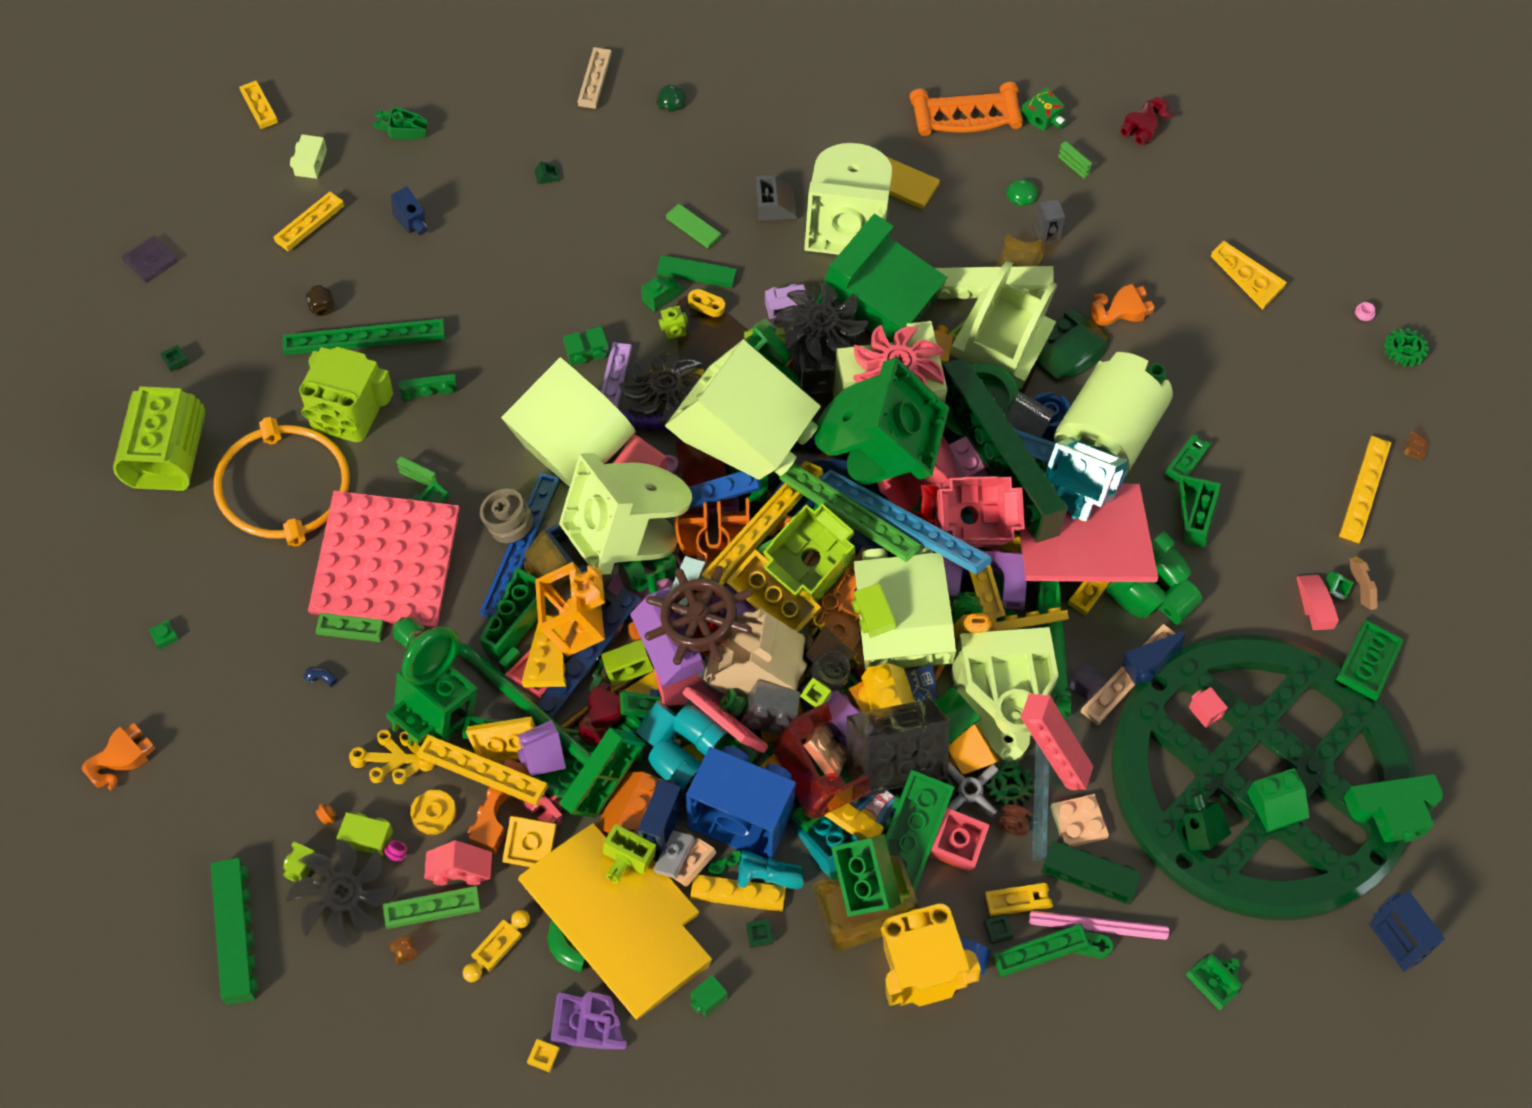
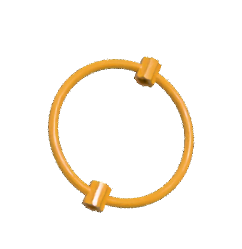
M266 417L259 422V430L239 439L221 458L214 476V496L224 516L236 527L259 537L286 538L288 545L296 547L306 541L304 534L321 527L327 522L330 508L322 516L303 526L301 520H296L295 518L289 519L283 524L284 530H268L250 525L237 517L224 499L222 479L229 461L241 448L256 439L263 437L264 443L275 444L281 439L280 433H293L315 439L333 453L341 469V492H348L349 466L339 447L323 434L301 426L278 425L277 419Z

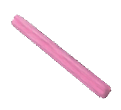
M1031 911L1029 914V923L1031 925L1069 928L1082 924L1084 931L1164 940L1169 937V927L1165 925Z

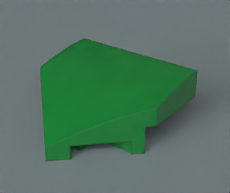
M1209 955L1207 959L1203 958L1186 973V976L1219 1011L1237 996L1238 990L1241 988V983L1238 979L1239 959L1231 958L1226 960Z

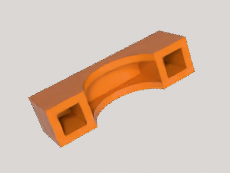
M506 758L504 766L530 776L524 764ZM489 787L487 791L488 798L485 804L480 805L477 812L478 819L475 825L472 824L470 826L467 837L470 845L491 851L493 855H497L506 836L503 826L496 819L497 811L504 801L513 796Z

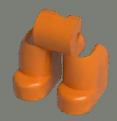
M746 498V510L740 512L724 511L721 501H717L719 540L716 545L709 544L707 502H703L704 512L683 513L682 515L675 516L676 536L679 548L683 554L692 557L697 556V560L705 562V571L750 522L749 498Z

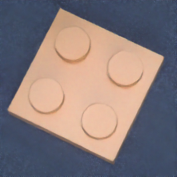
M1095 794L1051 804L1050 808L1061 841L1067 843L1070 847L1108 839L1109 834Z

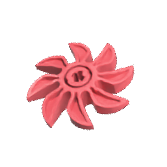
M880 325L872 334V351L854 345L856 362L868 372L854 375L853 379L858 383L880 375L883 362L897 357L926 386L925 378L943 385V370L937 362L929 358L942 355L944 350L937 344L926 340H919L913 347H907L918 331V327L899 329L894 335L893 345H890L883 327Z

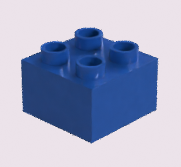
M725 746L722 751L709 747L686 794L688 829L741 852L743 850L750 851L766 859L769 857L774 859L792 820L791 815L794 811L796 782L790 780L792 777L791 773L776 764H767L765 769L748 762L749 757L746 753L732 746Z

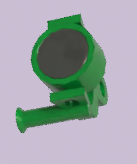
M670 554L661 559L619 562L618 570L625 589L633 593L635 591L640 592L648 587L650 594L658 591L657 581L676 576L675 567L677 562L675 555ZM643 567L652 568L655 572L645 573Z

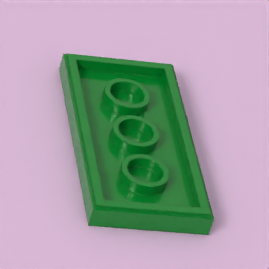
M1365 619L1336 680L1377 701L1404 639Z

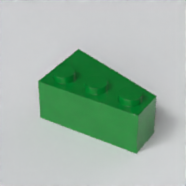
M1180 475L1179 497L1184 544L1205 548L1220 498L1221 483Z

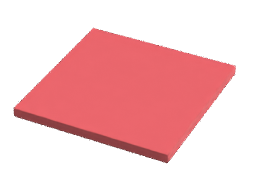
M1122 484L1118 488L1113 501L1102 507L1093 506L1088 521L1074 520L1071 518L1072 514L1066 512L1059 536L1036 543L1025 525V529L1019 531L1026 581L1157 582L1158 580L1140 484Z

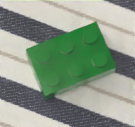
M885 834L831 847L848 917L890 909L901 904Z

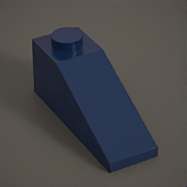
M1183 631L1124 652L1122 666L1134 685L1142 682L1146 683L1155 678L1163 667L1177 654L1183 646L1185 637Z

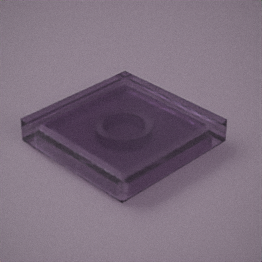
M154 235L121 256L123 261L145 283L178 262L177 257Z

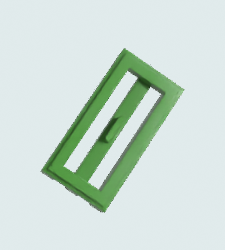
M1063 142L1060 146L1061 149L1058 157L1085 179L1089 176L1092 163L1068 142Z
M401 456L396 461L399 473L426 486H429L433 480L438 484L435 472Z

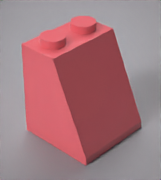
M635 434L614 461V463H645L667 470V456Z

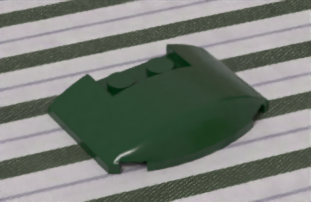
M1077 308L1070 309L1064 312V316L1056 321L1035 363L1055 381H1061L1060 376L1076 377L1089 370L1101 359L1107 349L1111 336Z

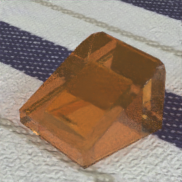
M1411 431L1406 441L1404 455L1424 460L1428 442L1417 433Z

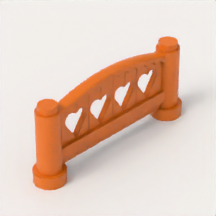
M1006 82L1000 86V93L931 99L928 98V93L925 89H916L910 93L909 97L911 104L914 106L918 132L921 136L930 135L932 130L969 133L990 130L1009 124L1012 129H1019L1022 127L1023 119L1017 97L1019 93L1018 86L1015 82ZM995 106L1003 116L996 115L995 117H990L988 114L992 107ZM974 108H977L985 117L974 119L970 115ZM956 109H959L967 119L960 118L959 120H954L952 117ZM941 111L949 120L935 121L934 118L937 112Z

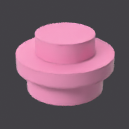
M1363 302L1356 307L1355 314L1360 320L1370 321L1375 316V307L1369 302Z

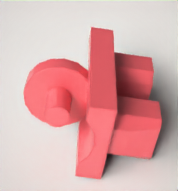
M544 794L538 806L526 801L524 802L526 808L532 814L541 807L544 809L545 812L537 817L538 820L556 823L558 827L564 823L561 819L562 814L556 808L557 806L560 810L564 809L559 804L562 798L547 794L548 799Z

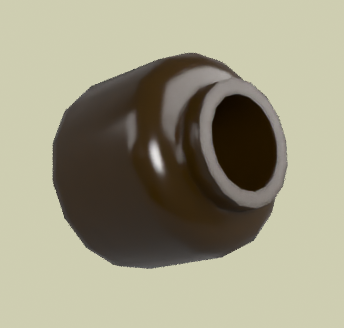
M315 285L307 292L306 301L311 313L317 316H325L334 308V300L330 289L321 285Z

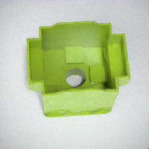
M321 347L319 352H312L308 361L310 369L299 388L304 404L301 413L309 420L310 427L314 431L352 442H361L366 438L380 407L388 404L392 398L393 389L388 370L378 368L377 362L368 360L363 353L340 347L333 349Z
M806 504L763 551L765 558L769 561L764 569L795 597H798L804 591L817 602L856 559L855 546L849 542L854 531L825 505L821 504L813 511ZM808 551L818 552L821 556L819 563L812 567L805 565L802 562L804 554Z

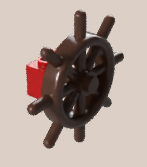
M722 566L715 568L710 580L693 579L689 581L683 569L678 568L675 571V575L680 585L676 586L666 596L665 600L651 595L646 598L648 604L661 608L660 619L662 626L647 632L645 639L650 641L666 634L667 638L678 647L673 658L675 665L681 664L686 651H702V653L710 650L714 660L721 662L723 656L718 646L727 643L726 640L733 630L745 634L752 632L751 626L737 622L736 603L752 596V590L746 589L731 595L728 589L719 583L724 572ZM704 592L701 600L697 601L694 593ZM713 594L722 599L710 604ZM685 597L689 603L688 606L678 604ZM727 608L725 618L715 615V612ZM673 612L686 615L671 622ZM687 626L684 636L675 631L680 627Z

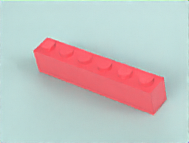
M1028 694L1021 715L1022 721L1064 786L1070 790H1086L1094 767L1051 696Z

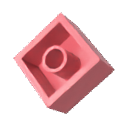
M947 808L929 857L970 873L976 866L989 824Z

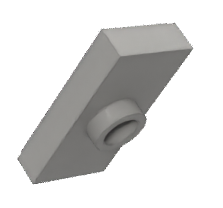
M672 831L654 867L655 873L676 879L695 842L694 837Z

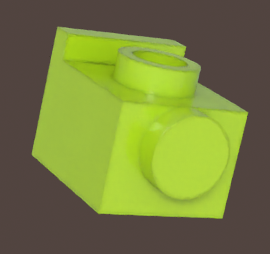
M815 678L811 679L800 697L817 709H823L832 696L830 688Z
M293 842L291 846L294 850L287 855L284 861L283 868L285 873L283 876L293 882H296V880L305 882L318 857L314 850Z

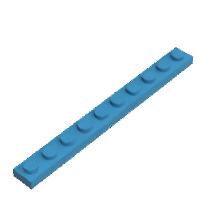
M829 470L819 477L820 480L916 542L972 573L978 574L991 564V556L833 470Z

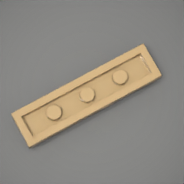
M593 47L578 98V106L596 109L611 59V50Z

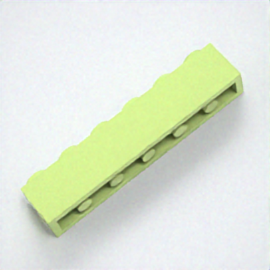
M1053 266L1012 267L1006 283L1034 297L1042 298L1050 282H1054ZM1001 267L935 268L948 277L938 299L979 298L984 287L990 289Z

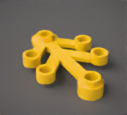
M388 730L379 731L377 738L379 744L384 745L391 753L366 752L365 749L356 747L349 754L350 763L355 768L364 767L368 762L388 763L382 768L375 767L370 770L369 775L373 783L382 782L385 776L393 772L392 778L394 783L403 784L408 777L418 770L430 771L436 765L418 757L417 752L420 746L415 742L413 746H410L408 740H403L405 737H408L406 731L400 734V742L403 746H408L414 754H405L392 740ZM404 763L411 764L404 770L399 768Z

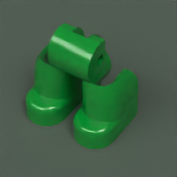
M767 318L756 323L753 326L755 331L744 340L794 384L799 386L798 377L786 366L791 359V355L783 341L775 334L776 328Z
M1163 531L1151 544L1158 573L1157 582L1163 585L1166 592L1155 582H1111L1105 590L1124 610L1134 617L1147 618L1154 610L1162 611L1175 625H1178L1201 603L1202 595L1196 586L1187 580L1192 572L1186 560L1174 548L1175 541Z

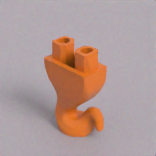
M1133 284L1122 287L1115 294L1108 311L1105 312L1104 306L1108 303V297L1105 294H1094L1093 298L1097 300L1090 306L1094 322L1101 326L1112 324L1119 319L1140 322L1144 320L1145 316L1152 314L1154 310L1152 301L1142 302V299L1146 298L1144 287H1134Z
M132 723L125 729L118 727L111 735L105 750L90 757L82 765L81 770L96 788L108 785V789L111 791L118 783V779L114 774H99L98 770H133L149 761L147 756L155 747L147 737L138 744L134 743L137 738L143 735L135 723Z

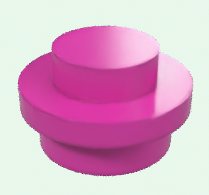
M392 840L384 848L385 854L392 861H402L407 856V847L400 841Z

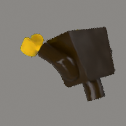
M815 616L809 623V628L805 633V655L803 659L809 665L802 675L809 681L818 674H822L825 678L831 677L836 679L847 676L855 669L861 667L864 661L861 663L857 661L856 657L859 654H854L824 626V621L821 625L817 624L815 621L817 617Z

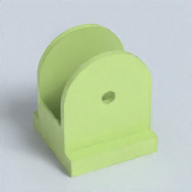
M843 143L825 149L817 157L809 188L804 251L839 255L874 213L886 221L892 166L883 153L864 144ZM855 169L857 172H850L849 170Z
M1005 261L990 289L984 287L956 337L949 354L958 359L965 357L969 364L989 363L999 366L1007 371L1015 380L1018 388L1022 389L1055 326L1056 321L1046 317L1045 314L1057 284L1051 281L1042 298L1038 299L1006 283L1013 263Z
M595 453L579 454L559 525L589 566H597L601 570L602 575L611 574L614 563L661 559L672 554L678 540L675 528L665 518L685 513L690 507L692 493L683 480L663 468L645 463L603 464Z

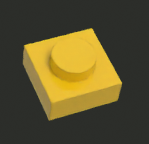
M536 1039L527 1063L550 1073L560 1049L557 1046Z

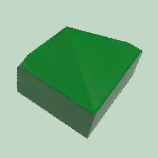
M1329 571L1324 584L1330 595L1346 601L1354 581Z

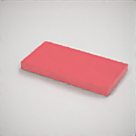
M690 687L685 688L682 694L739 742L762 753L766 751L768 746L764 741L729 712L721 709L719 704L712 698Z

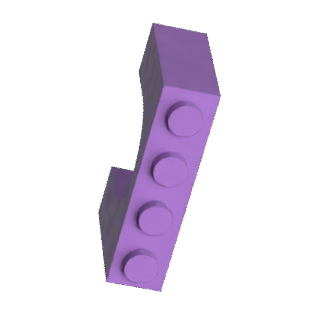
M982 551L991 556V569L1003 580V608L1024 611L1027 581L1025 580L1022 552ZM943 556L951 605L952 599H956L958 592L961 591V583L969 571Z

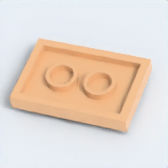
M820 721L813 726L804 743V747L830 782L839 777L848 756L846 755L845 747L834 739L831 728Z

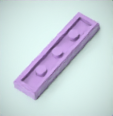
M612 342L601 393L619 409L632 353V344Z

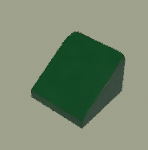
M540 161L535 169L537 183L544 184L560 181L558 166Z

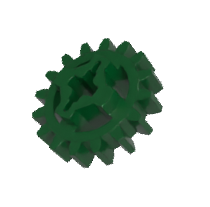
M1004 760L1002 766L998 762L995 763L998 772L986 782L988 784L985 786V791H991L988 798L992 799L995 797V805L1002 802L1003 806L1008 804L1017 805V803L1024 806L1025 800L1029 801L1031 798L1030 793L1034 791V786H1032L1034 778L1029 777L1031 771H1024L1023 763L1019 767L1016 766V760H1013L1012 764H1008L1007 760Z

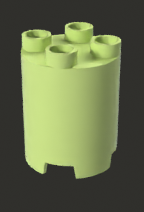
M1116 352L1110 361H1099L1054 433V443L1071 437L1129 460L1127 475L1172 400L1173 390L1169 380H1164L1160 385L1154 377L1145 371L1148 360L1131 353Z

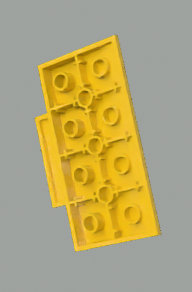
M592 823L521 874L518 880L627 1010L638 1020L708 969L712 958L684 927V925L698 916L699 911L669 877L655 873L654 867L656 862L653 859L644 875L627 867L619 883H613L614 878L611 881L606 878L605 875L615 860L603 854V844L606 837Z

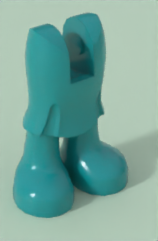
M742 851L738 866L737 887H747L753 878L764 879L766 883H773L790 889H801L803 887V867L796 864L778 862L770 857L766 859L750 851Z

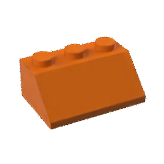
M626 772L616 787L597 825V828L605 837L608 836L614 824L639 836L638 827L659 778L645 772Z

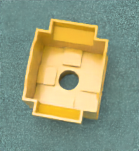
M935 904L911 910L907 913L888 918L880 928L883 936L884 952L890 968V972L886 976V996L889 1006L899 1003L901 1006L909 1003L924 1006L952 998L956 990L967 987L969 983L979 981L981 968L978 959L972 951L963 950L951 910L948 906Z

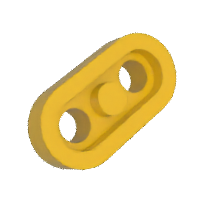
M700 289L692 290L688 294V304L692 309L713 317L721 316L725 312V301L721 297Z

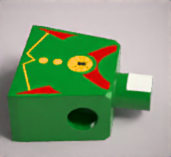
M1047 87L1022 105V119L1043 131H1046L1053 125L1061 130L1067 123L1063 118L1064 104Z

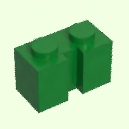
M602 326L588 329L584 334L579 335L576 332L563 336L564 348L571 366L582 365L585 362L601 360L609 356L608 343Z

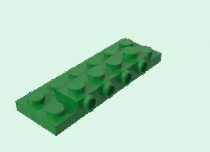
M913 770L910 771L901 796L896 795L892 805V808L896 809L893 818L888 816L884 826V830H887L885 838L901 900L900 905L885 910L896 915L908 912L954 790V786Z

